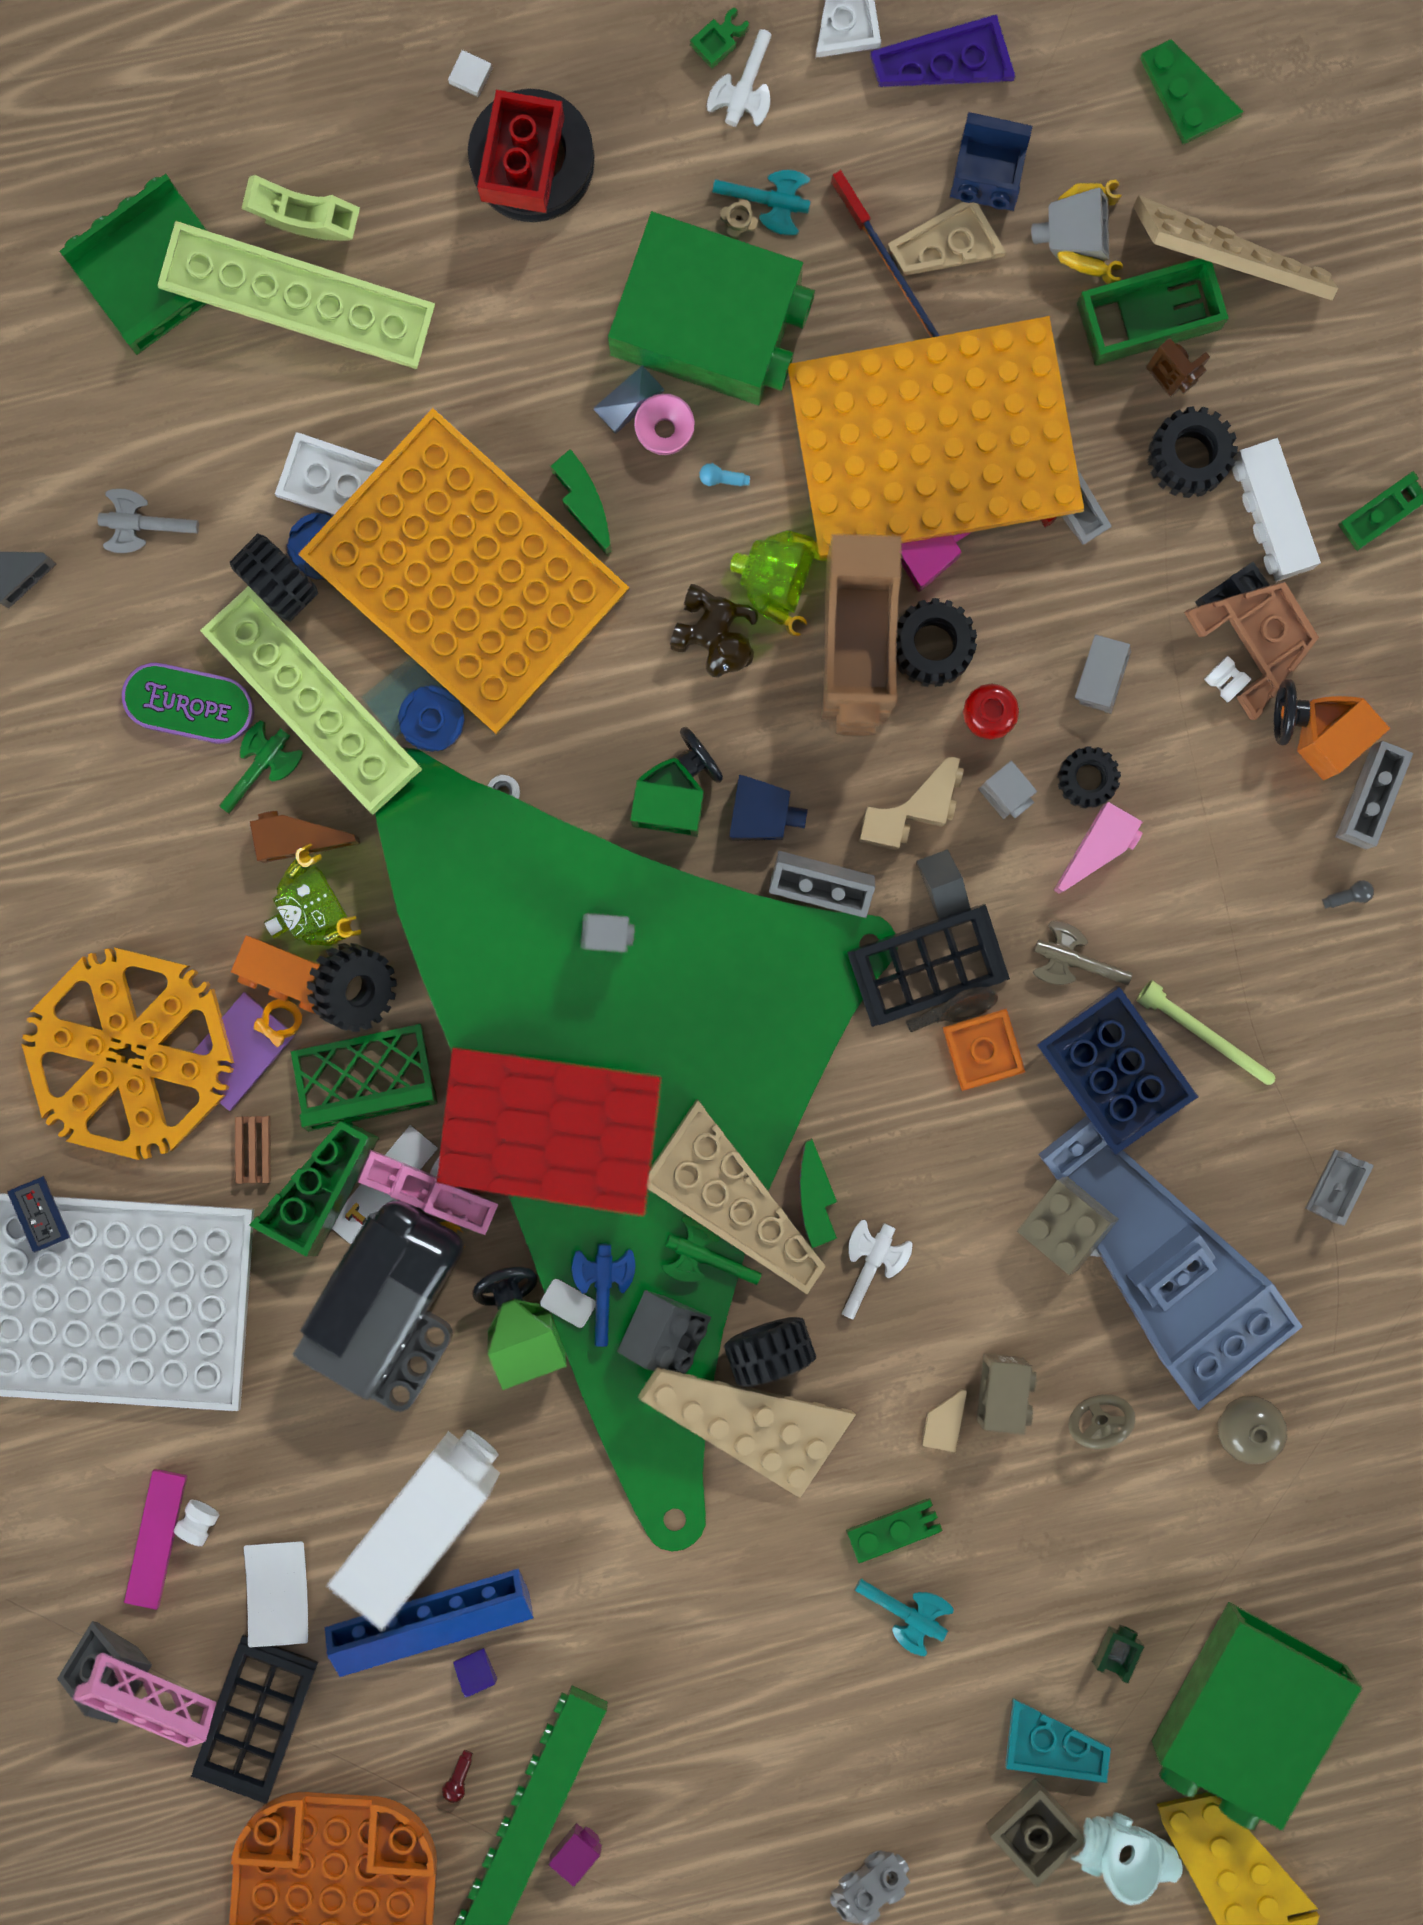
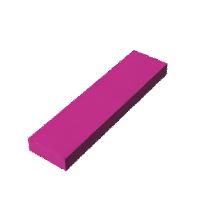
M159 1469L152 1471L124 1600L126 1604L155 1610L160 1607L175 1537L173 1530L178 1523L187 1475Z

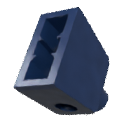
M739 775L729 840H783L785 826L805 829L808 809L788 806L791 791Z

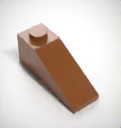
M278 811L258 814V820L250 821L257 861L262 863L296 857L297 850L310 843L313 846L309 848V854L360 844L359 837L354 834L289 816L278 815Z

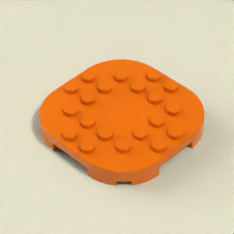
M316 1792L289 1793L279 1796L259 1808L249 1819L236 1841L231 1859L233 1874L229 1925L434 1924L437 1855L434 1841L423 1821L412 1810L399 1802L377 1796Z

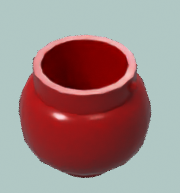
M993 683L981 685L971 691L965 700L963 708L965 724L979 738L988 740L1002 738L1010 733L1017 724L1019 716L1017 699L1010 690L1002 685Z

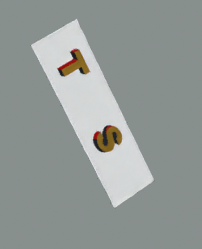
M410 1125L385 1156L421 1169L438 1148ZM361 1184L346 1201L332 1229L351 1244L368 1215L378 1211L384 1204L395 1200V1198Z

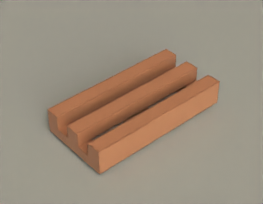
M270 1116L235 1117L236 1184L271 1183ZM244 1123H248L249 1176H245ZM256 1123H262V1176H257Z

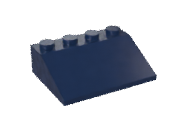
M1115 986L1037 1044L1115 1155L1198 1098L1196 1092L1119 986Z

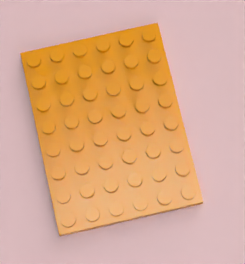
M1050 316L789 364V379L820 559L827 558L832 534L902 536L901 543L1084 511Z
M434 408L424 416L298 554L496 735L630 589L628 585Z

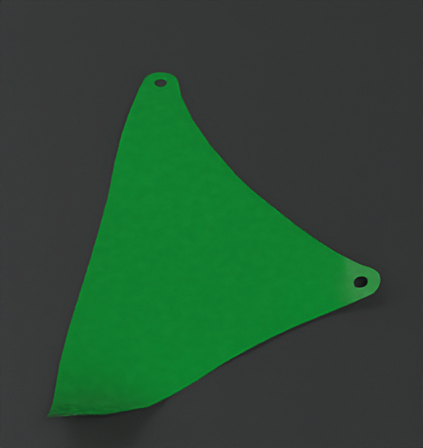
M403 748L422 770L375 813L397 913L451 1052L452 1048L455 1047L660 1076L661 1081L650 1168L697 1099L767 1191H769L825 1068L853 1014L863 1000L847 951L859 947L860 940L864 935L873 934L880 940L896 934L890 923L880 916L867 915L864 918L849 913L795 905L754 895L694 876L635 854L553 817L512 795L473 781L430 757L423 751ZM583 914L629 917L628 924L634 925L633 945H627L626 952L581 948ZM889 950L869 957L876 980L892 962ZM647 1189L644 1216L508 1195L535 1264L544 1293H546L554 1279H559L579 1291L572 1276V1261L577 1250H580L585 1258L591 1262H595L598 1244H611L612 1262L621 1258L626 1250L630 1249L633 1251L635 1274L629 1288L624 1293H621L616 1282H612V1287L610 1288L608 1346H595L596 1307L582 1328L571 1324L552 1312L551 1314L578 1387L606 1453L646 1534L653 1544L663 1550L673 1552L690 1547L701 1537L706 1526L703 1485L705 1439L641 1401L638 1395L655 1371L640 1366L617 1351L644 1291L657 1293L711 1316L707 1326V1333L701 1340L693 1357V1364L686 1374L714 1382L723 1331L738 1277L705 1263L697 1264L699 1271L705 1276L700 1281L683 1282L667 1275L662 1270V1266L676 1261L679 1258V1254L665 1247L666 1240L670 1234L678 1238H687V1230L682 1222V1217L688 1215L649 1189ZM720 1236L719 1242H708L705 1245L709 1251L742 1265L745 1253ZM595 1282L590 1284L585 1295L596 1301ZM671 1509H679L685 1514L686 1523L680 1530H670L664 1524V1516Z

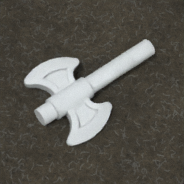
M759 30L741 80L737 83V86L732 85L731 74H726L716 82L710 91L707 101L708 112H714L720 107L728 106L725 122L730 126H737L744 111L750 113L755 126H759L769 111L770 93L767 85L762 84L759 89L752 91V85L772 36L767 30Z
M861 1220L854 1228L848 1246L850 1260L856 1262L861 1256H867L856 1285L842 1311V1315L854 1320L876 1270L882 1263L885 1265V1277L887 1278L895 1276L907 1264L912 1252V1242L906 1241L901 1245L891 1246L890 1244L893 1240L891 1238L896 1230L895 1228L884 1223L875 1238L869 1233L865 1220Z

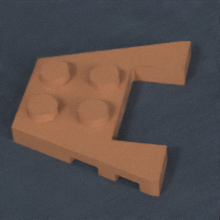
M1279 582L1194 607L1184 612L1199 637H1205L1229 620L1261 671L1262 676L1236 695L1250 720H1256L1263 713L1262 709L1277 694L1282 681L1286 679L1291 671L1294 672L1319 638L1286 582Z

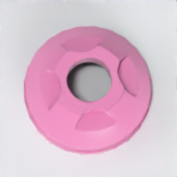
M657 394L645 400L638 408L634 422L635 432L640 443L650 452L658 455H670L681 451L691 440L695 425L694 416L688 404L672 394ZM667 420L674 425L675 431L672 436L661 438L656 434L655 427L660 421Z

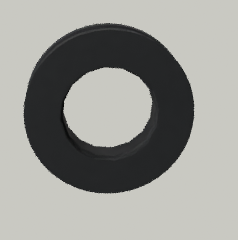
M541 89L515 90L512 92L562 101L564 122L560 140L565 149V159L561 170L552 180L546 213L493 203L488 204L500 214L517 221H548L572 209L582 199L591 183L595 163L591 133L581 113L563 97ZM494 101L486 106L476 119L468 141V160L476 187L478 186Z

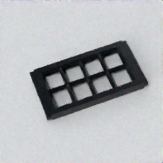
M986 904L977 905L847 951L872 1027L891 1022L1010 979ZM971 921L979 945L958 951L951 928ZM944 931L951 954L931 961L924 937ZM916 941L924 964L903 970L896 947ZM889 950L896 973L876 980L869 957ZM981 951L988 974L968 981L961 957ZM953 960L960 984L940 990L933 967ZM926 970L933 993L913 1000L906 977ZM899 980L906 1003L886 1009L878 986Z
M243 1634L216 1705L206 1741L202 1744L191 1777L267 1804L314 1677L318 1661L276 1646L248 1647V1636ZM247 1657L270 1665L264 1686L240 1678ZM277 1668L300 1676L293 1697L270 1689ZM237 1685L260 1693L253 1714L230 1706ZM267 1696L290 1704L283 1725L260 1717ZM227 1713L250 1721L243 1742L220 1734ZM257 1724L280 1732L273 1753L250 1745ZM217 1741L240 1749L233 1770L210 1762ZM246 1752L270 1760L263 1781L239 1772Z

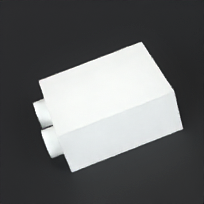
M467 1430L460 1439L448 1431L353 1550L327 1586L383 1630L489 1496L500 1475V1472L492 1467V1463L498 1457L497 1451L486 1440L471 1430Z

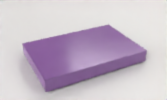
M246 992L242 993L222 1017L234 1063L220 1061V1064L231 1066L234 1070L233 1073L222 1071L218 1076L219 1082L229 1085V1089L217 1090L214 1088L213 1091L220 1095H226L219 1103L229 1111L235 1108L296 1036V1034L285 1038L283 1044L276 1047L264 1033L256 1031L253 1028L257 1018H261L265 1008ZM271 1013L269 1014V1026L273 1030L289 1029ZM210 1033L196 1047L193 1053L201 1055L210 1053L213 1047Z

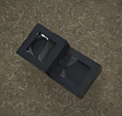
M1252 562L1200 597L1195 603L1197 606L1205 605L1269 586V583L1255 563Z

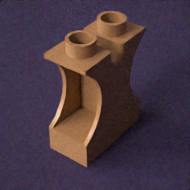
M832 534L826 560L825 657L821 719L836 720V734L876 735V727L880 726V721L888 720L891 710L894 709L897 703L896 633L902 536Z

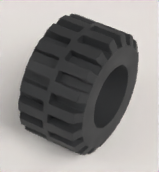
M1194 406L1187 407L1184 412L1178 410L1170 418L1167 417L1152 437L1153 440L1149 444L1148 452H1151L1147 460L1148 466L1153 465V470L1150 472L1152 477H1159L1161 479L1158 485L1162 489L1167 485L1172 488L1170 491L1172 495L1176 496L1179 492H1182L1183 498H1190L1193 494L1199 497L1208 490L1211 492L1229 474L1236 461L1233 458L1237 454L1238 446H1233V443L1237 438L1235 432L1229 434L1228 429L1231 425L1227 420L1224 423L1218 420L1221 416L1218 412L1215 411L1213 415L1207 414L1209 408L1201 407L1199 411H1195ZM1183 437H1192L1201 441L1208 450V465L1202 468H1192L1183 464L1175 451L1176 440Z
M257 533L229 562L232 570L284 620L291 622L319 594L316 585L264 535Z
M932 598L931 602H926L924 599L919 601L914 607L911 605L897 622L896 662L899 665L898 670L902 675L906 673L909 676L908 680L911 682L919 681L921 686L928 687L929 684H935V687H939L946 682L951 683L955 681L967 669L977 647L975 643L977 633L976 629L973 630L972 628L974 622L971 617L966 618L964 615L965 610L961 606L957 609L952 606V601L946 600L945 603L939 602L940 598ZM926 626H938L944 629L950 635L953 643L950 655L938 661L923 657L917 651L914 643L918 630Z
M799 1317L783 1318L756 1326L733 1336L724 1344V1349L738 1386H756L781 1379L808 1367L817 1358L805 1321Z

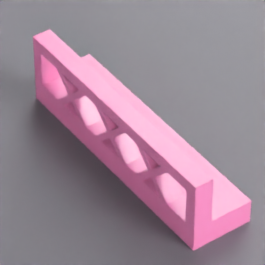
M103 1653L96 1657L89 1682L77 1686L73 1700L186 1747L206 1741L217 1703ZM105 1666L114 1670L119 1682L118 1684L111 1687L100 1682ZM135 1679L143 1682L148 1696L142 1699L134 1697L129 1682ZM164 1691L171 1694L176 1708L171 1711L163 1709L158 1695ZM195 1704L204 1708L200 1724L191 1720L186 1707Z

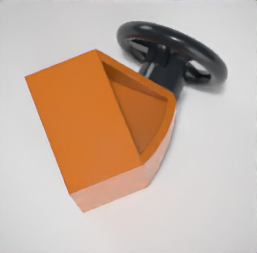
M1291 679L1283 680L1279 686L1274 708L1275 740L1279 745L1284 746L1291 740L1295 726L1302 727L1297 752L1323 781L1341 773L1391 729L1364 698L1332 696L1313 699L1309 702V700H1297L1296 686Z

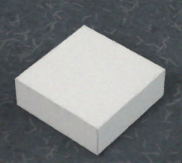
M462 50L448 78L449 84L479 97L492 71V63Z

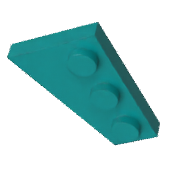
M1013 1698L1005 1761L1006 1769L1107 1783L1111 1752L1109 1746Z

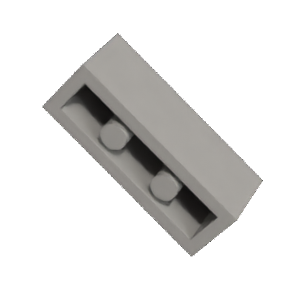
M1380 741L1371 746L1335 836L1336 838L1363 849L1377 846L1413 756L1412 752L1385 741Z
M778 851L770 879L769 893L866 918L875 890V876Z

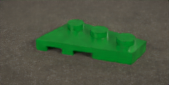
M1172 39L1141 54L1140 60L1183 145L1243 115L1244 111Z

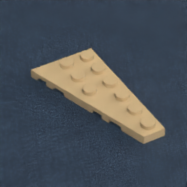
M696 1099L651 1166L648 1189L802 1292L808 1294L826 1266L706 1112L699 1100Z
M661 1368L655 1370L638 1395L641 1401L801 1498L856 1416L849 1409H836L817 1402L809 1403L795 1400L793 1397L748 1387H735L725 1382L703 1380L693 1375Z

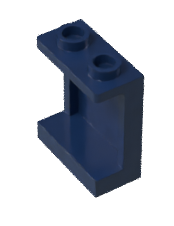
M968 112L950 198L959 199L966 203L973 202L987 205L999 210L1014 211L1033 126Z

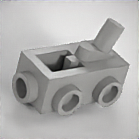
M881 1850L875 1851L864 1860V1866L857 1871L847 1873L839 1880L840 1885L831 1892L830 1902L845 1921L868 1925L880 1916L878 1909L886 1902L893 1904L905 1896L906 1892L903 1888L911 1883L906 1876V1873L909 1872V1867L899 1854L894 1855V1853ZM887 1874L890 1877L888 1881H886Z

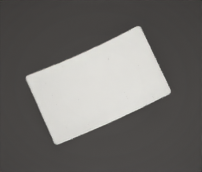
M300 1541L245 1545L248 1647L307 1643L308 1601L304 1543Z

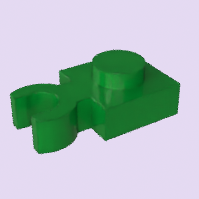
M732 8L726 13L723 24L720 25L713 19L690 39V46L711 69L736 48V41L733 37H742L749 30V22L747 20L740 26L732 24V21L738 16L736 8Z

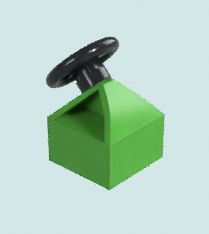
M509 1267L492 1272L478 1281L472 1291V1296L477 1303L485 1306H497L498 1309L488 1328V1356L502 1390L567 1366L565 1349L551 1312L540 1304L523 1301V1297L535 1288L538 1281L536 1273L526 1267ZM527 1278V1282L519 1288L518 1283ZM493 1293L494 1296H486L484 1294Z

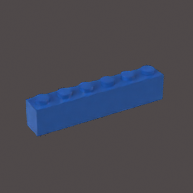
M518 1568L403 1603L383 1630L364 1615L325 1627L327 1656L339 1677H343L534 1619L530 1593Z

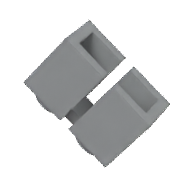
M1012 760L979 788V791L1003 819L1009 814L1014 819L1034 803L1030 797L1037 792Z
M583 914L581 948L626 952V946L633 945L634 925L628 924L629 917Z

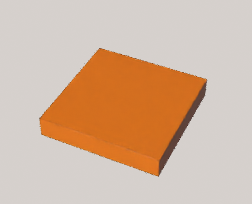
M1007 1009L942 1027L961 1091L1026 1072Z

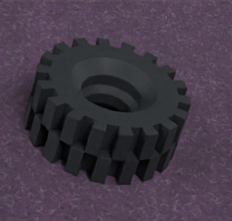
M346 943L338 944L339 950L333 947L326 950L329 955L327 958L319 956L316 960L320 964L318 969L311 968L309 974L314 976V980L307 981V989L313 991V993L307 995L308 1001L314 1004L312 1010L320 1015L319 1018L340 1029L360 1032L361 1027L368 1030L372 1028L371 1021L380 1023L383 1020L380 1015L381 1012L389 1013L392 1008L387 1003L389 999L395 1000L396 993L391 991V987L397 986V979L390 977L395 971L392 966L387 964L389 961L384 956L379 955L380 953L355 943L350 945ZM360 976L362 984L359 993L352 1000H347L346 989L349 982L354 977Z

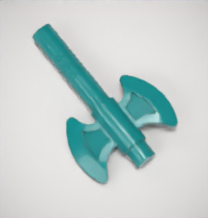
M780 170L770 174L768 181L777 187V191L771 190V192L717 179L714 180L712 193L761 203L773 208L769 213L760 214L759 220L775 233L797 235L799 230L791 220V212L809 213L811 201L801 199L800 196L795 195L800 187L810 182V178L799 171Z
M863 1579L858 1581L854 1591L886 1608L888 1611L904 1619V1622L907 1623L906 1626L894 1625L892 1627L895 1638L906 1650L919 1656H926L927 1649L923 1642L925 1635L931 1638L934 1637L941 1642L945 1639L948 1629L939 1625L940 1623L935 1620L941 1615H948L954 1612V1608L945 1599L928 1592L913 1593V1599L918 1604V1609L910 1608Z

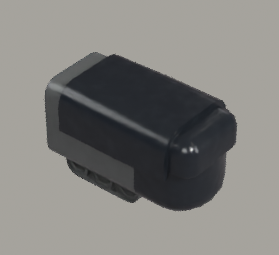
M397 1199L384 1204L378 1211L369 1214L301 1327L300 1331L304 1336L293 1352V1355L307 1366L366 1400L374 1399L396 1412L407 1410L419 1396L453 1337V1330L450 1324L430 1312L429 1309L463 1253L464 1244L460 1236L425 1215L422 1209ZM429 1328H440L445 1336L444 1342L441 1344L432 1343L428 1338ZM422 1357L427 1363L426 1372H414L410 1366L411 1358ZM394 1387H405L409 1392V1401H397L393 1396Z

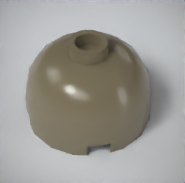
M1242 1396L1231 1401L1226 1406L1227 1409L1218 1421V1437L1223 1448L1233 1458L1246 1464H1264L1275 1459L1280 1454L1287 1440V1425L1281 1411L1271 1402L1258 1396Z

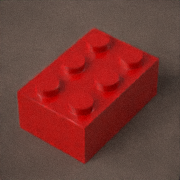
M496 90L477 186L482 202L542 213L547 212L564 122L562 101Z

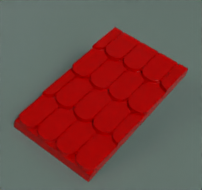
M453 1047L436 1183L644 1216L661 1077Z

